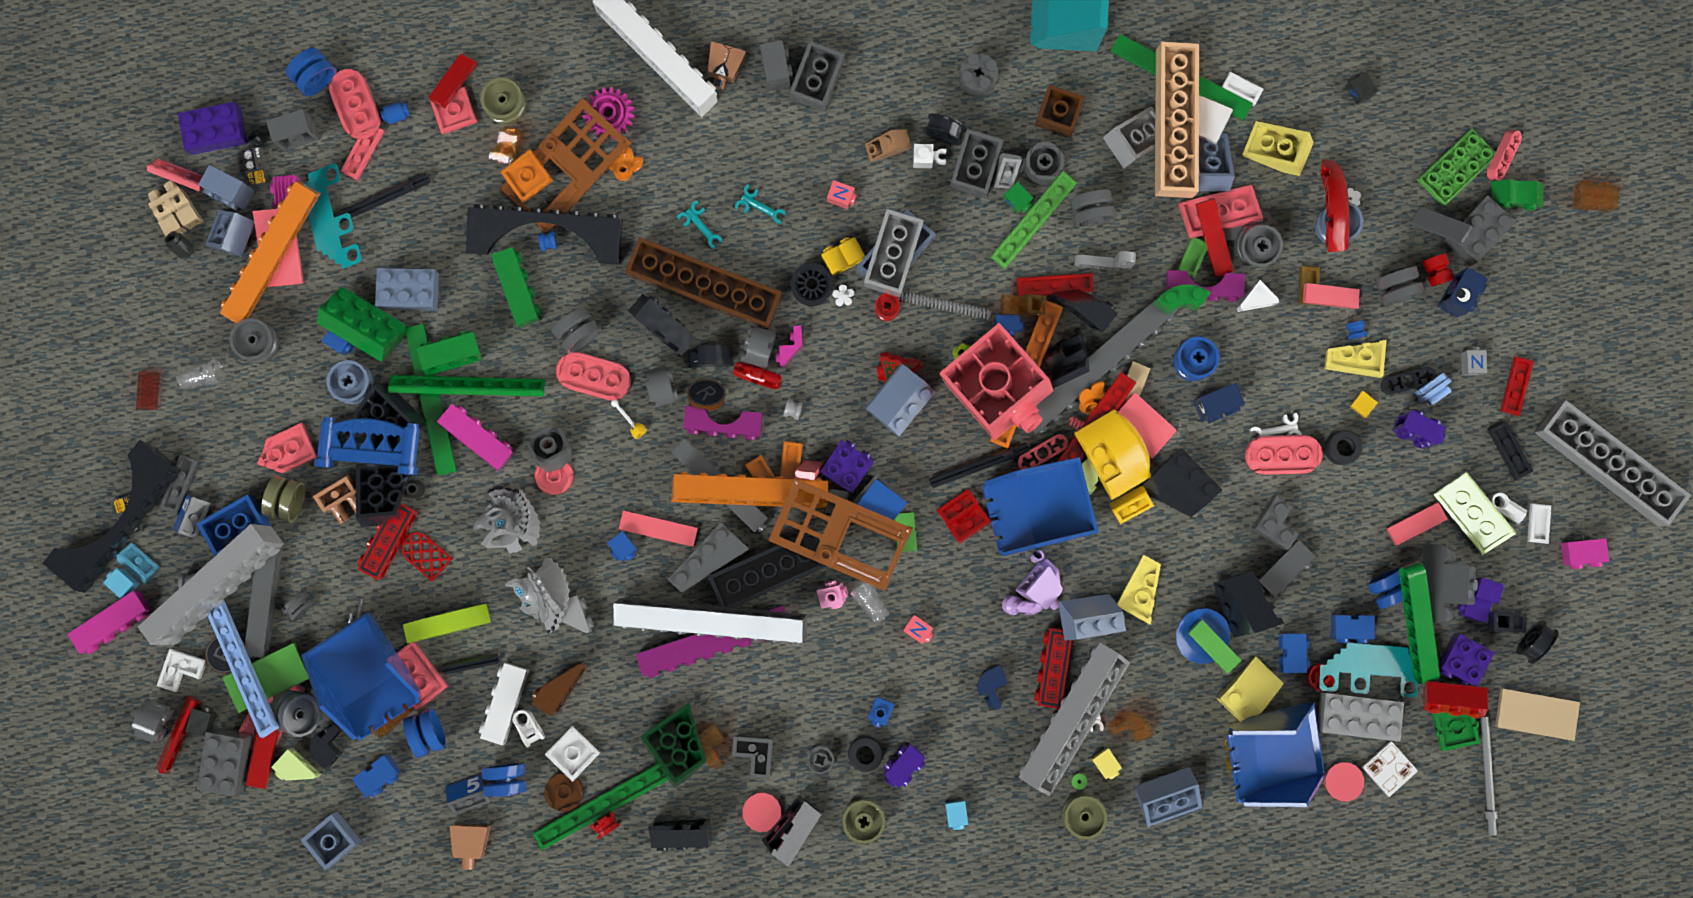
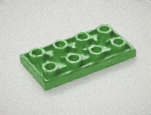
M1472 128L1423 173L1417 181L1444 207L1491 163L1496 152Z
M296 643L252 663L267 700L309 680ZM231 673L223 677V681L238 713L247 710L233 674Z

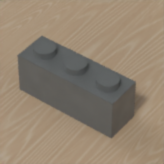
M1296 540L1290 549L1285 550L1257 579L1271 598L1276 596L1279 598L1287 590L1285 587L1289 583L1293 584L1300 577L1299 573L1303 569L1307 570L1314 563L1312 560L1316 556L1300 540Z

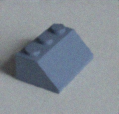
M900 364L865 409L888 430L900 436L935 394V391L910 369Z
M1110 594L1058 602L1064 640H1076L1126 631L1123 611Z
M1190 767L1179 769L1176 772L1134 786L1147 827L1202 808L1199 785Z

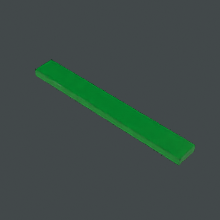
M1119 34L1110 52L1156 76V53ZM1199 76L1200 96L1233 109L1231 116L1241 121L1245 120L1253 103Z
M419 324L407 327L405 333L415 376H426L416 349L420 347V344L428 342L425 325ZM419 393L437 475L442 476L458 472L449 432L437 422L444 414L441 395Z
M391 375L388 392L544 397L546 379Z
M656 764L532 834L542 851L668 781V779Z

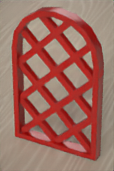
M415 532L409 534L402 542L401 550L405 559L431 582L444 571V568L453 559L433 542L430 537L423 533ZM412 535H419V541H412ZM422 536H424L428 540L422 541ZM419 543L420 551H413V544ZM422 543H429V550H422ZM404 544H410V551L404 552ZM432 544L435 545L438 549L432 550ZM439 551V559H432V552ZM429 552L430 559L423 560V553ZM413 553H420V560H413ZM442 553H444L448 558H442ZM405 554H410L411 560ZM448 560L447 563L442 567V561ZM433 561H439L440 568L433 569ZM420 562L421 569L414 563ZM423 562H430V569H423ZM438 570H440V571L433 577V571H438ZM425 571H430L431 578L425 573Z

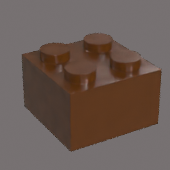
M1049 84L1034 126L1071 137L1085 96Z

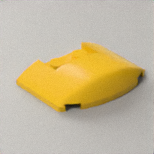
M1112 410L1074 433L1111 500L1151 477L1150 457L1140 433L1127 418L1118 414L1117 411Z

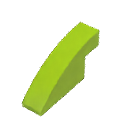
M487 604L406 623L403 624L408 644L491 623Z

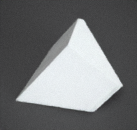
M1259 280L1250 288L1237 307V312L1274 306L1279 303V300Z

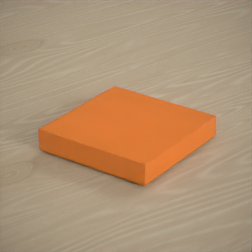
M531 149L500 172L522 203H525L554 181Z

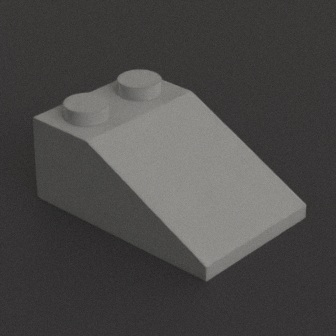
M1152 106L1116 126L1103 137L1123 169L1155 149V110Z

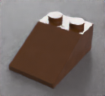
M581 663L541 688H537L532 695L534 700L531 704L550 716L558 714L589 664Z

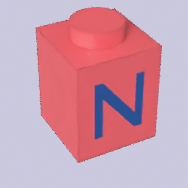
M833 180L827 196V202L849 209L850 205H854L857 197L854 194L855 188Z
M915 615L912 616L903 629L905 633L921 644L924 641L928 643L934 634L931 632L933 628Z

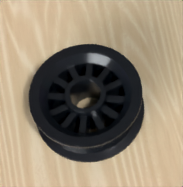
M928 114L929 122L926 127H923L924 133L933 139L949 145L959 146L962 144L960 139L962 134L967 131V128L962 123L941 114Z
M807 263L800 266L794 272L791 279V289L794 297L801 304L811 307L819 306L826 302L833 289V280L830 272L824 266L817 263ZM809 281H815L818 284L815 289H809L806 285Z
M1545 620L1533 625L1517 646L1516 653L1526 656L1530 664H1534L1542 659L1558 638V630H1552L1546 626L1547 622Z

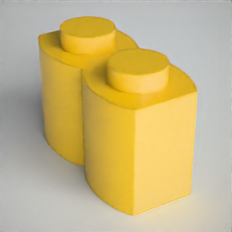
M847 237L840 241L839 246H829L821 254V258L832 277L859 264L865 258L855 237L852 239Z

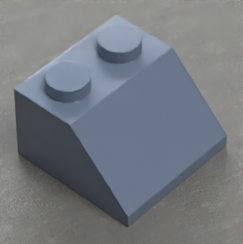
M218 210L205 245L242 257L247 250L249 236L254 232V221L234 212Z

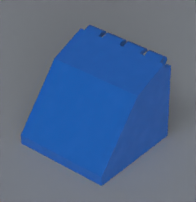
M1080 457L1018 470L985 481V486H982L985 499L992 498L993 502L986 504L990 518L997 517V520L992 521L991 524L994 536L1002 535V539L996 540L998 552L1002 553V557L1099 533Z
M369 612L301 655L319 708L353 740L358 738L360 741L372 733L371 726L376 731L389 721L386 716L393 720L405 712L403 705L406 704L409 709L420 702L421 692L407 666Z
M1303 703L1248 717L1229 728L1226 737L1228 748H1232L1229 750L1231 767H1235L1232 769L1234 785L1237 786L1235 787L1237 802L1244 803V806L1307 807L1325 777L1314 703Z

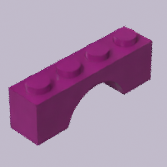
M1168 270L1165 273V292L1179 285L1199 286L1192 281L1188 271ZM1225 273L1217 285L1202 287L1211 292L1207 297L1208 301L1216 302L1219 299H1227V302H1238V300L1244 297L1245 274Z
M686 406L683 429L688 430L687 434L699 435V432H707V436L718 437V434H726V438L737 439L738 435L745 436V440L756 441V437L761 438L763 414L743 411L735 422L722 425L712 421L706 409L702 408V410H699L693 406Z

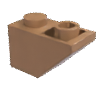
M890 130L865 144L870 162L898 155L912 148L907 130Z

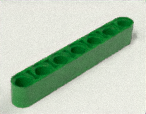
M1420 561L1399 568L1413 676L1416 682L1422 685L1427 681L1438 679L1440 673L1426 569Z

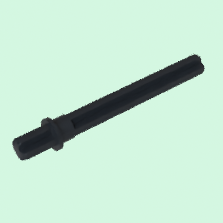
M426 173L413 179L410 177L406 182L334 213V218L345 213H349L351 218L409 192H416L418 188L431 182L430 178ZM342 218V219L340 220L339 224L342 223V222H344V221H347L348 219H347V218Z
M1024 442L1014 447L1009 446L1008 449L933 476L929 479L932 488H936L1011 459L1014 461L1016 457L1029 452L1028 444Z

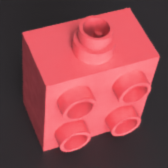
M1000 323L939 373L945 385L994 441L1014 424L1018 428H1022L1026 433L1033 431L1043 420L1036 406L1053 392L1050 379Z

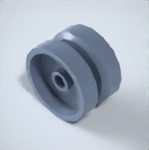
M1349 202V242L1360 234L1364 220L1361 210L1351 202ZM1326 208L1318 214L1315 220L1316 234L1323 243H1325L1326 221H1330V217H1327Z
M345 360L338 362L330 369L327 374L326 384L328 391L334 398L346 404L357 405L362 402L375 384V379L367 367L356 361Z

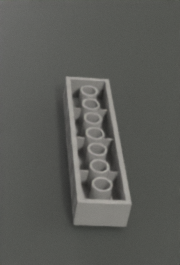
M1566 400L1556 403L1534 432L1658 527L1669 526L1691 497V494Z
M250 524L138 626L139 630L150 645H175L179 643L184 634L196 627L195 624L208 617L209 612L221 605L226 596L234 593L237 590V586L247 581L256 569L263 567L269 557L276 555L284 543L271 526Z
M1101 643L1092 650L1091 658L1088 663L1083 665L1079 678L1072 683L1070 693L1062 700L1061 708L1051 718L1049 728L1042 733L1041 741L1032 750L1030 759L1021 768L1018 778L1042 793L1051 796L1128 668L1129 661Z

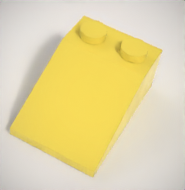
M1256 121L1242 155L1280 172L1300 176L1314 142L1310 132Z
M1255 656L1218 694L1216 699L1241 722L1248 717L1261 714L1284 683Z

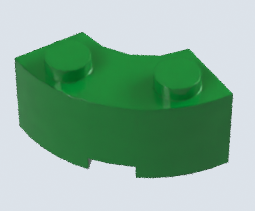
M1512 179L1492 181L1491 199L1503 210L1512 207L1524 208L1525 211H1535L1537 207H1544V184L1538 181H1515Z
M1179 285L1164 292L1153 304L1168 315L1173 310L1179 308H1189L1196 311L1211 292L1196 285Z

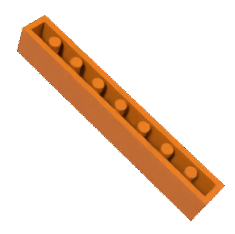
M295 181V183H291L288 187L287 197L278 204L277 209L279 211L276 216H272L269 220L267 232L261 234L258 240L260 244L257 249H253L250 253L248 265L243 266L239 273L241 275L238 282L235 281L230 288L231 294L229 298H225L220 306L222 308L220 314L235 323L249 319L320 196L319 192L301 181Z
M678 472L672 478L671 502L783 507L794 478L785 479L782 476H776L771 479L762 475L754 476V478L746 477V475L727 477L726 474L708 476L707 473L688 475L687 472ZM815 478L814 480L800 479L828 492V481H822L821 478ZM799 489L794 501L810 508L815 495ZM820 498L816 508H825L828 500Z

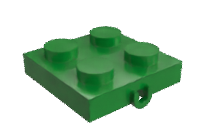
M1443 712L1438 714L1431 713L1440 751L1481 743L1477 730L1479 723L1475 718L1470 717V715L1453 716Z

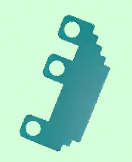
M333 163L308 174L309 181L305 182V184L320 193L308 217L317 251H322L323 255H328L330 260L334 259L335 264L340 263L342 269L360 263L362 258L357 244L343 249L339 236L353 230V223L349 213L334 218L326 187L339 182L341 176L338 165ZM331 168L335 169L337 173L336 178L332 181L328 180L326 176L327 171ZM342 218L349 220L347 230H342L339 227V222ZM350 249L357 251V259L355 261H350L347 258V253Z
M1347 643L1346 649L1341 648L1340 654H1334L1333 660L1328 659L1327 665L1320 666L1319 687L1323 691H1337L1339 672L1351 673V691L1353 693L1367 694L1370 688V675L1401 677L1400 694L1403 697L1416 698L1418 694V683L1413 676L1408 647ZM1327 675H1331L1335 679L1334 686L1330 688L1326 687L1323 683V679ZM1359 677L1366 681V687L1363 690L1356 689L1354 685L1355 680ZM1408 681L1413 682L1416 686L1412 694H1408L1404 690V685Z

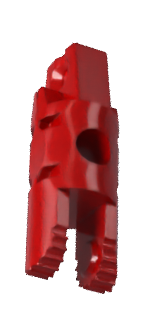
M737 362L733 370V375L746 381L775 390L780 388L782 377L775 372Z

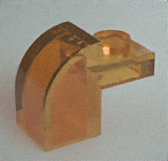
M504 126L499 131L497 146L490 151L489 158L500 164H511L514 162L521 146L523 131Z
M1001 295L1000 314L1019 315L1022 318L1045 315L1046 296Z
M1132 711L1121 712L1124 720H1121V718L1115 719L1107 727L1110 735H1115L1128 729L1133 742L1136 743L1154 736L1147 719L1141 714Z
M714 723L699 735L704 754L707 755L706 761L708 765L717 770L724 763L714 750V747L725 741L726 738L717 724Z

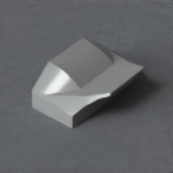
M1004 153L999 155L994 170V188H1012L1015 179L1023 171L1026 158Z

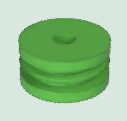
M1076 773L1071 778V784L1074 788L1080 790L1086 787L1087 779L1083 774Z

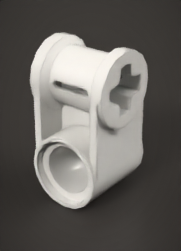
M523 708L514 714L513 723L527 748L531 746V743L545 738L540 725L530 710ZM520 713L526 714L528 718L526 723L519 721Z

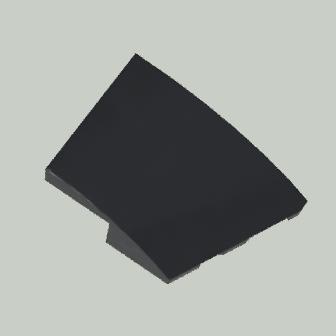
M1079 327L1074 330L1075 335L1069 339L1062 338L1057 344L1046 350L1045 362L1052 371V383L1055 387L1090 372L1088 353Z

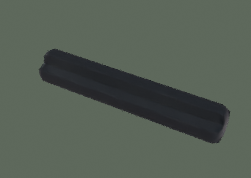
M491 654L444 664L441 667L442 673L447 675L499 663L498 654Z

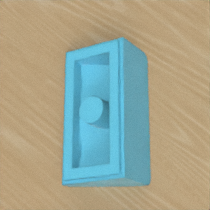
M130 543L117 554V561L145 585L160 569L158 564L133 543Z

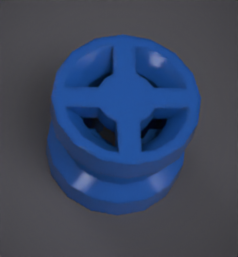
M554 230L546 234L538 233L542 252L547 251L549 248L553 250L558 248Z
M1365 321L1346 324V329L1349 330L1348 340L1368 336L1364 330Z

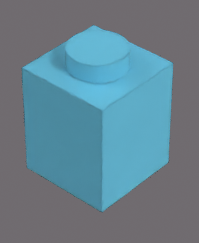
M121 568L111 570L106 576L107 579L103 582L119 598H123L130 592L135 591L140 585L125 569Z
M965 800L945 802L949 828L953 827V830L964 829V825H968Z

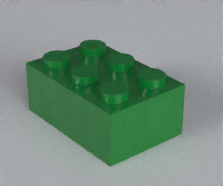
M469 331L460 332L458 336L450 338V336L442 337L439 339V342L431 343V341L420 344V347L416 348L426 376L482 361L473 332L469 333Z

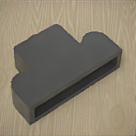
M1423 544L1422 564L1427 574L1433 623H1448L1454 617V611L1450 604L1473 605L1475 603V591L1478 588V582L1475 579L1476 568L1471 565L1451 564L1455 560L1456 555L1450 546Z

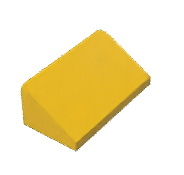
M1140 486L1109 504L1120 524L1154 507L1144 486Z

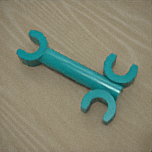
M747 184L744 188L745 194H743L741 200L736 202L735 209H738L743 204L746 206L744 213L747 214L750 208L749 205L773 217L775 223L781 224V220L777 219L776 216L778 214L785 216L786 212L783 209L774 210L753 199L758 195V189L753 194H749L748 189L750 185Z
M696 200L686 212L679 213L677 219L687 218V221L683 224L684 227H688L692 220L708 239L709 247L714 250L715 246L712 244V241L717 239L722 243V238L719 235H714L697 216L702 215L705 209L702 208L696 211L695 206L699 204Z

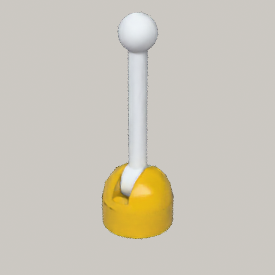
M618 400L611 401V405L616 407L631 424L630 432L635 439L640 438L647 432L643 424L634 423L619 406Z

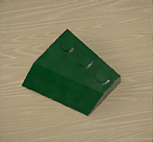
M689 703L640 736L641 742L674 788L690 778L707 762Z

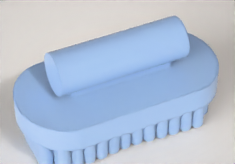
M1441 373L1415 391V394L1420 403L1427 399L1428 404L1432 406L1451 393L1450 388L1446 385L1452 381L1444 373Z

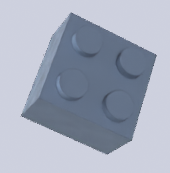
M210 165L198 184L204 189L203 193L219 202L221 201L234 210L238 208L245 210L255 190L242 181Z
M338 812L328 816L301 839V842L325 871L333 867L362 842Z

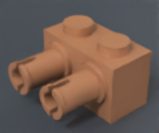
M351 473L321 489L313 496L323 513L331 510L339 524L351 518L341 505L342 501L347 500L356 513V480Z

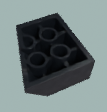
M1080 289L1057 291L1050 294L1094 331L1104 332L1118 314L1114 311L1116 307L1109 301H1102Z
M388 382L374 384L354 411L356 418L385 420L404 428L407 427V423L419 424L421 429L426 422L399 393L388 392ZM375 433L372 434L371 440L375 449L383 441V434L379 436ZM390 435L388 437L392 451L400 442L399 435L396 437Z
M1183 448L1178 449L1141 485L1144 486L1148 495L1189 517L1194 516L1222 491L1219 485Z
M356 465V519L361 527L380 526L397 516L410 475L397 473L398 466Z
M1253 570L1232 575L1213 583L1215 593L1222 605V611L1228 621L1229 630L1234 638L1258 633L1284 624L1282 618H1277L1274 613L1275 606L1273 603H1269L1264 596L1265 590Z
M711 819L652 822L648 826L651 848H657V851H666L668 848H676V850L688 848L704 849L712 843Z

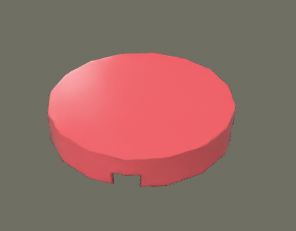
M569 463L561 469L550 473L537 466L535 471L536 484L545 493L551 495L561 494L571 486L573 470Z
M1338 762L1327 769L1324 785L1333 798L1340 801H1351L1362 793L1364 777L1357 766L1348 762Z
M766 792L750 796L743 807V819L746 825L758 832L771 830L781 817V806L778 800Z

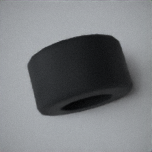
M1341 430L1331 434L1327 438L1324 447L1327 458L1336 465L1354 463L1359 459L1363 450L1360 437L1350 430ZM1341 440L1347 441L1350 444V452L1347 455H1341L1337 451V444Z
M861 736L851 743L848 749V758L856 770L870 772L881 764L883 750L875 738ZM867 746L872 749L873 757L871 760L862 761L859 759L858 751L861 747Z

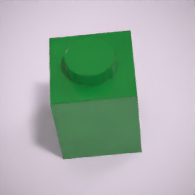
M1017 182L1004 194L1003 200L1019 214L1022 211L1026 213L1032 207L1033 197Z

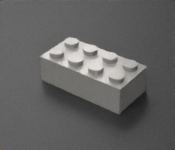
M889 209L886 210L865 276L864 287L901 297L924 220Z
M1320 692L1317 721L1318 731L1400 742L1404 703Z

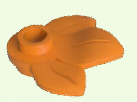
M627 147L608 169L614 171L615 177L620 181H627L631 178L633 172L641 169L643 158L634 157L632 149Z
M1103 381L1094 383L1090 389L1085 388L1080 393L1079 409L1081 412L1091 414L1106 393L1103 392Z

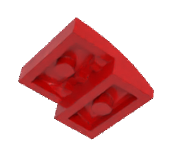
M969 489L937 509L938 514L959 544L991 523Z

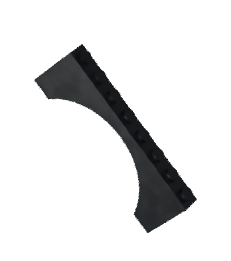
M474 204V208L468 207L466 254L488 255L494 245L513 229L530 223L544 222L562 226L581 237L592 249L598 263L618 265L621 262L623 219L618 218V214H607V217H599V213L588 212V216H581L578 211H569L567 215L561 214V210L551 209L550 213H542V209L531 208V212L523 211V207H512V210H504V206L493 205V209H485L483 204Z
M139 440L128 454L132 468V488L127 506L117 523L98 540L79 548H54L44 560L43 564L74 591L85 593L93 586V582L105 571L107 564L116 557L118 550L129 540L132 532L141 525L143 518L152 511L154 504L165 494L169 485L177 479L181 469L151 444Z

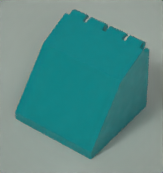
M1032 0V10L1034 11L1031 12V28L1033 29L1030 32V44L1041 49L1097 52L1108 28L1109 0Z

